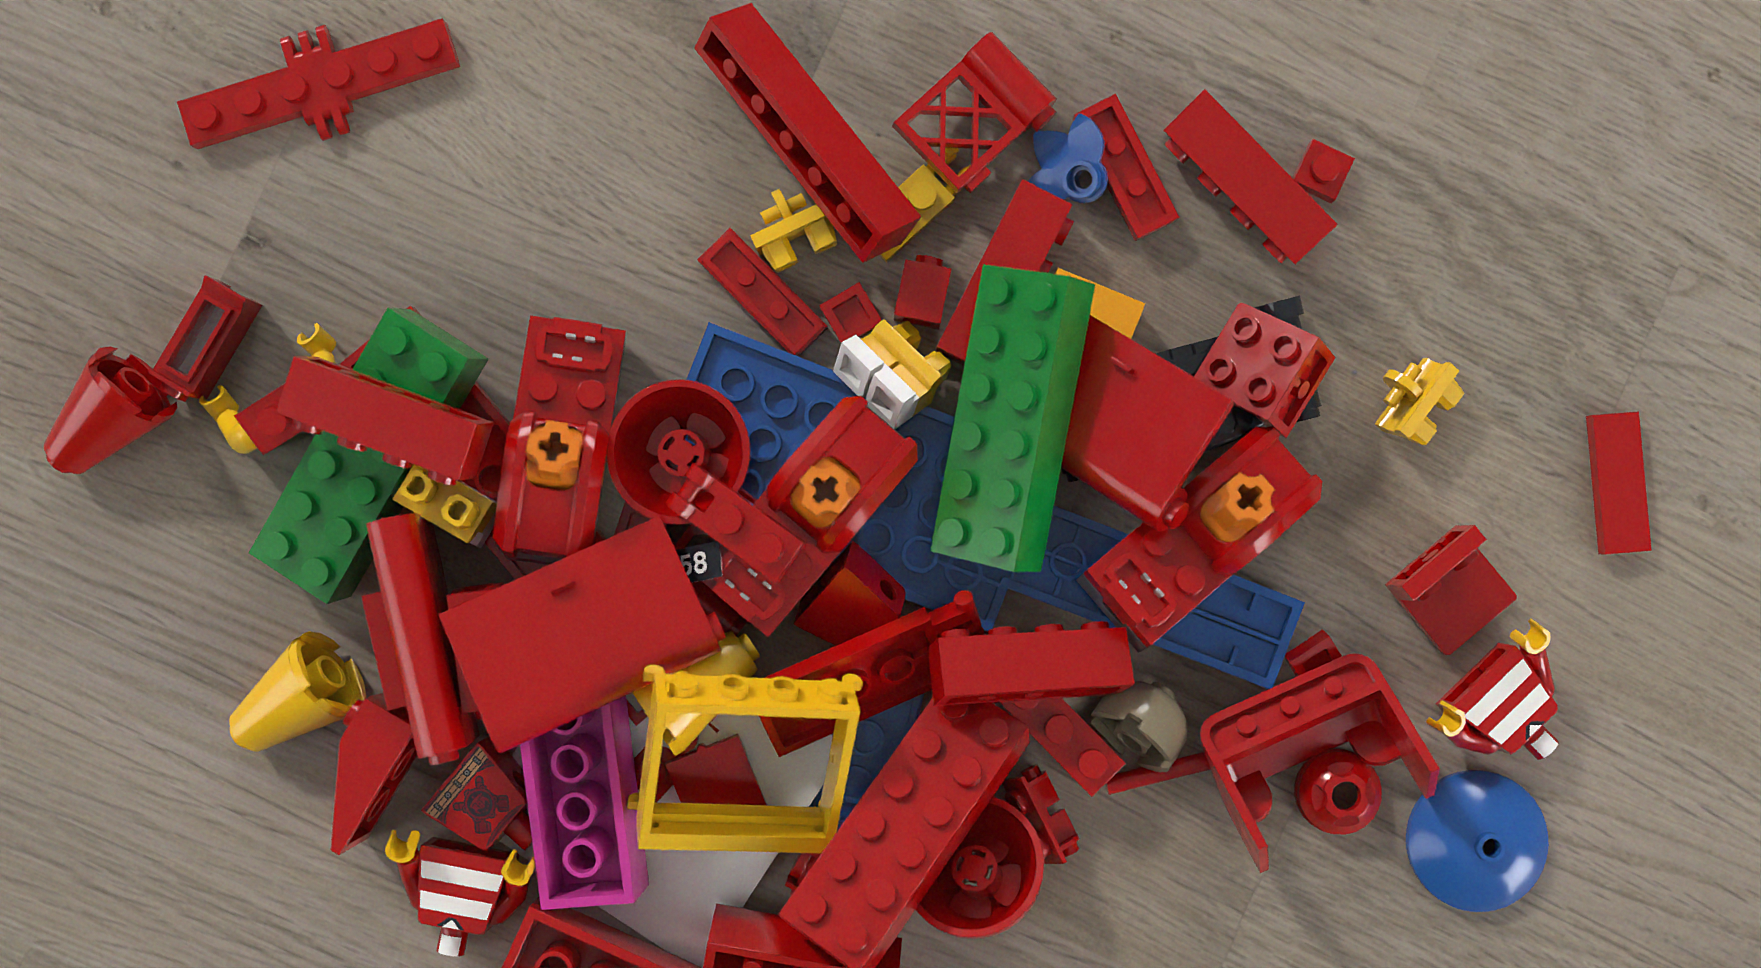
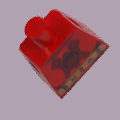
M490 736L479 741L421 809L424 814L481 850H489L505 835L524 851H527L533 845L529 815L525 812L528 809L523 769L508 750L500 754Z

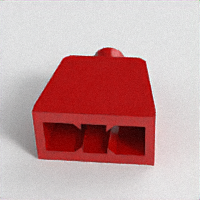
M852 541L803 596L793 624L837 646L898 619L902 612L906 592L901 584L857 543Z

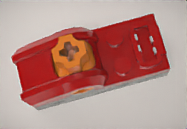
M530 315L514 416L510 422L505 443L493 539L506 559L550 565L595 544L607 466L609 432L614 421L625 350L626 330L602 327V324L554 317V319Z
M862 396L843 398L785 462L770 481L763 494L754 503L755 506L806 542L779 583L772 582L722 544H720L722 576L702 580V582L743 618L754 625L765 636L769 637L917 463V443L910 437L904 438L868 407V401Z
M1255 427L1183 488L1188 493L1186 503L1189 504V511L1177 528L1171 529L1169 527L1163 532H1158L1143 522L1076 579L1116 628L1126 627L1128 642L1138 653L1155 643L1228 578L1270 546L1320 500L1323 481L1316 474L1310 475L1279 441L1280 433L1274 427Z

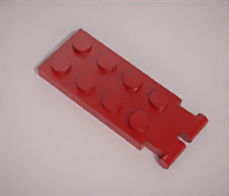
M962 590L955 594L954 601L928 613L923 607L764 678L772 679L782 676L793 680L822 681L824 679H837L838 682H842V677L845 674H855L862 680L861 691H855L860 709L858 720L860 722L932 690L928 648L937 638L941 637L942 632L954 629L970 630V636L985 635L983 627H981V619L972 593ZM759 716L778 757H782L833 734L836 719Z

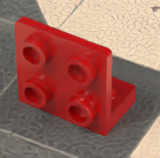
M1239 303L1194 377L1236 402L1235 406L1255 415L1266 427H1274L1280 433V436L1287 438L1336 357L1318 336L1245 303Z
M1455 525L1385 584L1388 590L1444 655H1451L1517 599L1515 592L1478 549L1487 539L1475 525Z

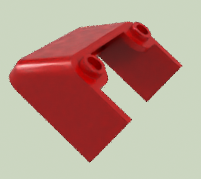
M1352 653L1344 655L1214 713L1204 721L1200 731L1201 745L1225 807L1260 873L1269 870L1268 845L1256 823L1269 815L1273 804L1272 793L1265 779L1341 744L1349 742L1358 758L1372 766L1387 765L1401 758L1425 799L1435 795L1440 770L1439 766L1376 663L1362 654Z

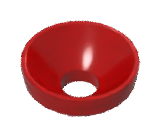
M1333 748L1303 763L1294 783V796L1301 815L1311 825L1323 832L1346 835L1359 831L1374 819L1381 804L1382 787L1375 769L1361 761L1355 752ZM1341 782L1353 783L1358 792L1357 801L1352 807L1347 809L1337 808L1332 800L1333 789Z

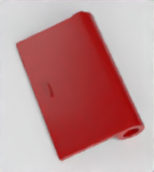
M1090 315L1061 468L1156 531L1163 532L1169 527L1175 529L1183 522L1189 511V504L1186 503L1188 493L1181 487L1236 402Z
M417 513L398 515L366 523L417 757H428L430 766L459 759L458 749L471 744L480 736L475 712L462 714L455 655L438 615L448 610L447 595L449 593L433 523Z
M660 515L438 614L487 732L500 754L652 684L653 682L643 681L646 666L658 665L664 669L665 674H674L721 652L718 642L727 639L715 612L705 615Z

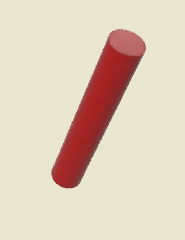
M1201 752L1177 758L1168 772H1156L1140 767L1116 773L1105 785L1108 794L1111 795L1211 769L1205 753Z

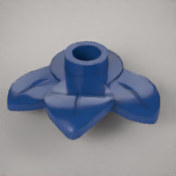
M1078 114L1072 122L1069 134L1059 131H1038L1034 133L1035 155L1042 169L1036 172L1028 182L1063 200L1070 198L1078 203L1093 202L1104 193L1107 187L1108 175L1100 161L1105 142L1101 131L1091 118ZM1084 171H1088L1092 175V183L1086 189L1079 182V177Z

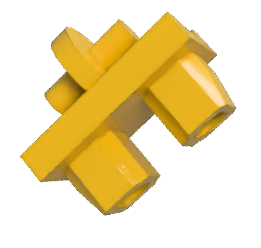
M780 189L771 192L776 205L760 212L765 225L780 218L783 220L750 235L759 256L764 254L766 260L776 273L798 263V259L789 241L806 234L815 254L822 253L837 245L834 227L817 204L792 215V212L807 206L805 198L800 193L785 200Z
M1423 358L1418 365L1410 363L1403 374L1389 369L1383 377V381L1391 388L1383 399L1388 406L1375 422V425L1385 433L1403 437L1416 444H1428L1437 432V425L1427 417L1433 406L1449 410L1455 407L1464 395V391L1454 379L1459 370L1451 362L1440 364L1428 358Z

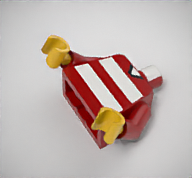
M1534 619L1528 620L1530 630L1525 636L1516 629L1510 633L1511 639L1520 645V650L1515 645L1497 643L1436 703L1443 711V714L1437 721L1429 717L1426 721L1427 724L1442 732L1456 747L1489 755L1499 750L1511 755L1524 746L1537 760L1551 754L1559 743L1543 726L1558 711V705L1552 698L1555 687L1546 652L1551 636L1550 632Z
M392 830L385 847L386 856L397 864L410 904L418 910V921L421 924L441 927L436 950L438 953L447 956H463L469 933L484 935L493 925L504 923L526 900L530 877L536 868L534 856L529 864L525 865L518 861L520 854L515 849L512 852L494 848L485 851L473 844L432 837L423 843L419 851L417 848L420 840L419 831L412 830L406 842L398 838L396 830Z

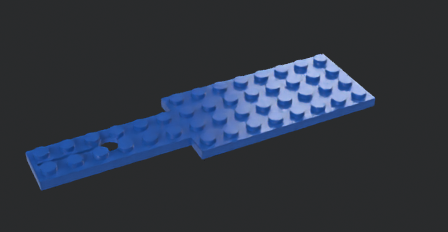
M710 322L707 325L686 379L705 384L717 390L740 413L749 434L751 447L749 470L741 488L756 499L763 494L770 481L785 462L836 405L845 397L857 396L832 369ZM927 406L895 429L904 438L910 437L917 443L918 461L841 553L854 541L904 587L906 600L932 610L953 602L955 594L959 591H970L981 619V627L987 631L993 629L1007 589L1014 590L1094 622H1109V628H1116L1076 579L1129 534L1054 506L1041 572H1012L931 552L955 417ZM688 438L685 439L686 441H689L690 443H692L693 446L695 445L693 442H691L690 440H688ZM695 456L694 461L689 465V467H690L693 463H695V461L697 460V457L699 458V456ZM1232 575L1153 645L1270 689L1274 686L1305 602ZM1209 619L1215 620V621L1220 622V623H1222V624L1216 623V622L1211 621V620H1209ZM1253 636L1259 637V638L1264 639V640H1266V641L1260 640V639L1255 638V637H1253Z

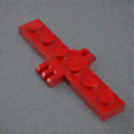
M441 18L339 51H335L326 25L315 27L320 44L316 47L308 30L298 33L302 49L300 52H297L291 36L280 38V44L288 67L177 101L190 146L198 150L300 117L304 118L308 126L316 125L317 132L322 141L333 138L328 121L330 119H333L340 135L350 133L346 114L354 112L351 101L461 67L448 25Z

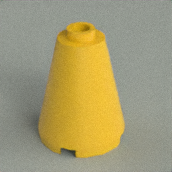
M308 631L290 643L230 715L229 725L232 739L238 746L258 752L344 719L351 706L358 699L363 701L366 698L364 681L358 667L351 658L344 663L334 652L341 646L333 639L318 632Z
M732 631L725 633L727 639L718 642L721 652L678 672L703 676L735 674L751 678L758 670L754 661L760 655L745 633L737 638ZM653 683L633 692L637 702L648 718ZM666 712L663 740L668 744L672 753L677 756L693 742L717 714Z

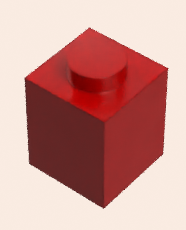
M916 255L915 261L905 259L894 312V321H909L914 325L939 330L952 268L942 267L943 260L927 255Z

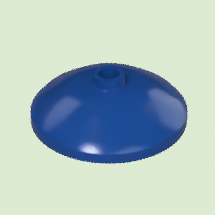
M1466 770L1441 778L1437 781L1435 795L1425 799L1422 794L1415 803L1408 819L1406 849L1410 865L1416 877L1432 895L1457 909L1471 912H1488L1513 904L1527 894L1535 885L1544 869L1548 855V830L1540 807L1522 786L1497 773L1483 770ZM1488 839H1493L1495 843L1493 851L1489 854H1484L1482 849L1484 842Z

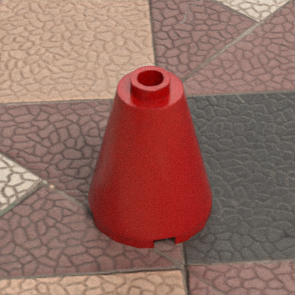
M111 346L101 347L91 355L44 442L43 447L49 464L62 473L82 474L168 421L178 408L177 401L170 405L167 398L168 394L159 389L162 381L147 373L149 369L153 370L152 367L132 354L126 360L113 355L118 348Z

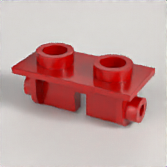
M1035 764L1021 771L1022 776L1005 778L1002 783L1007 792L1005 800L1023 813L1034 827L1042 846L1044 864L1066 863L1065 857L1076 853L1080 849L1077 844L1080 838L1065 809H1059L1051 815L1049 814L1047 808L1060 799L1046 770L1041 771L1038 764Z

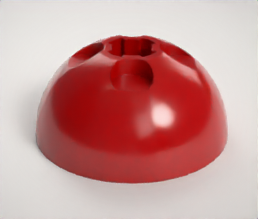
M667 380L646 387L630 398L621 408L609 432L607 464L617 491L635 511L649 519L660 515L663 523H691L670 509L665 502L673 491L679 492L688 478L685 474L690 468L689 465L694 461L695 456H699L695 461L697 465L710 472L737 493L740 491L749 470L751 457L750 439L740 413L720 392L696 381ZM688 438V440H690L691 442H693L695 445L693 446L692 443H690L689 441H686L685 439ZM703 490L694 504L706 511L715 497L706 490Z
M992 797L915 909L918 914L936 929L955 937L968 939L991 937L1016 925L1035 903L1044 877L1042 846L1030 821L1011 804ZM989 869H990V870H991L990 877H989V879H986L987 876H988V873H989ZM970 882L973 884H977V886H972L970 884L965 885V883Z

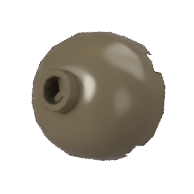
M1134 681L1135 684L1122 693L1105 695L1091 714L1093 719L1090 723L1095 732L1120 755L1124 754L1125 747L1139 755L1140 758L1136 762L1137 765L1156 772H1168L1182 751L1187 739L1188 726L1182 708L1175 701V693L1169 687L1159 682L1149 684Z

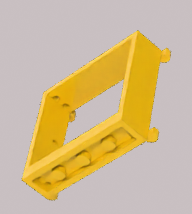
M646 666L643 681L653 682L640 792L630 794L627 809L637 810L638 849L822 853L837 832L860 715L855 691H861V678L855 674H845L842 677V682H838L837 679H824L822 681L793 680L782 676L769 679L747 678L735 674L724 676L692 675L686 672L665 674L661 666ZM666 712L836 719L822 796L818 807L655 802Z

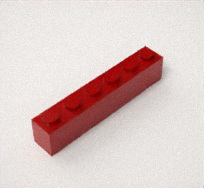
M749 3L709 17L694 49L861 262L864 263L902 244L920 220L921 215L754 5Z

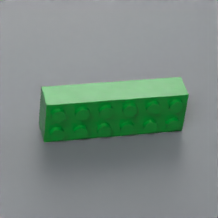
M983 264L931 552L1012 572L1042 571L1095 284L1071 276Z
M387 307L352 370L460 410L489 359L413 310ZM323 430L321 435L315 434L251 547L249 554L324 603L329 604L352 597L374 559L366 523L400 514L404 506L394 501L393 497L411 468H402L384 462L382 460L383 453L367 447L366 451H357L341 446L337 443V435Z

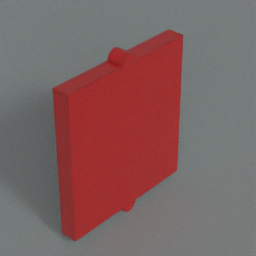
M739 734L732 735L707 746L704 743H700L697 746V750L665 762L666 769L681 803L767 806Z

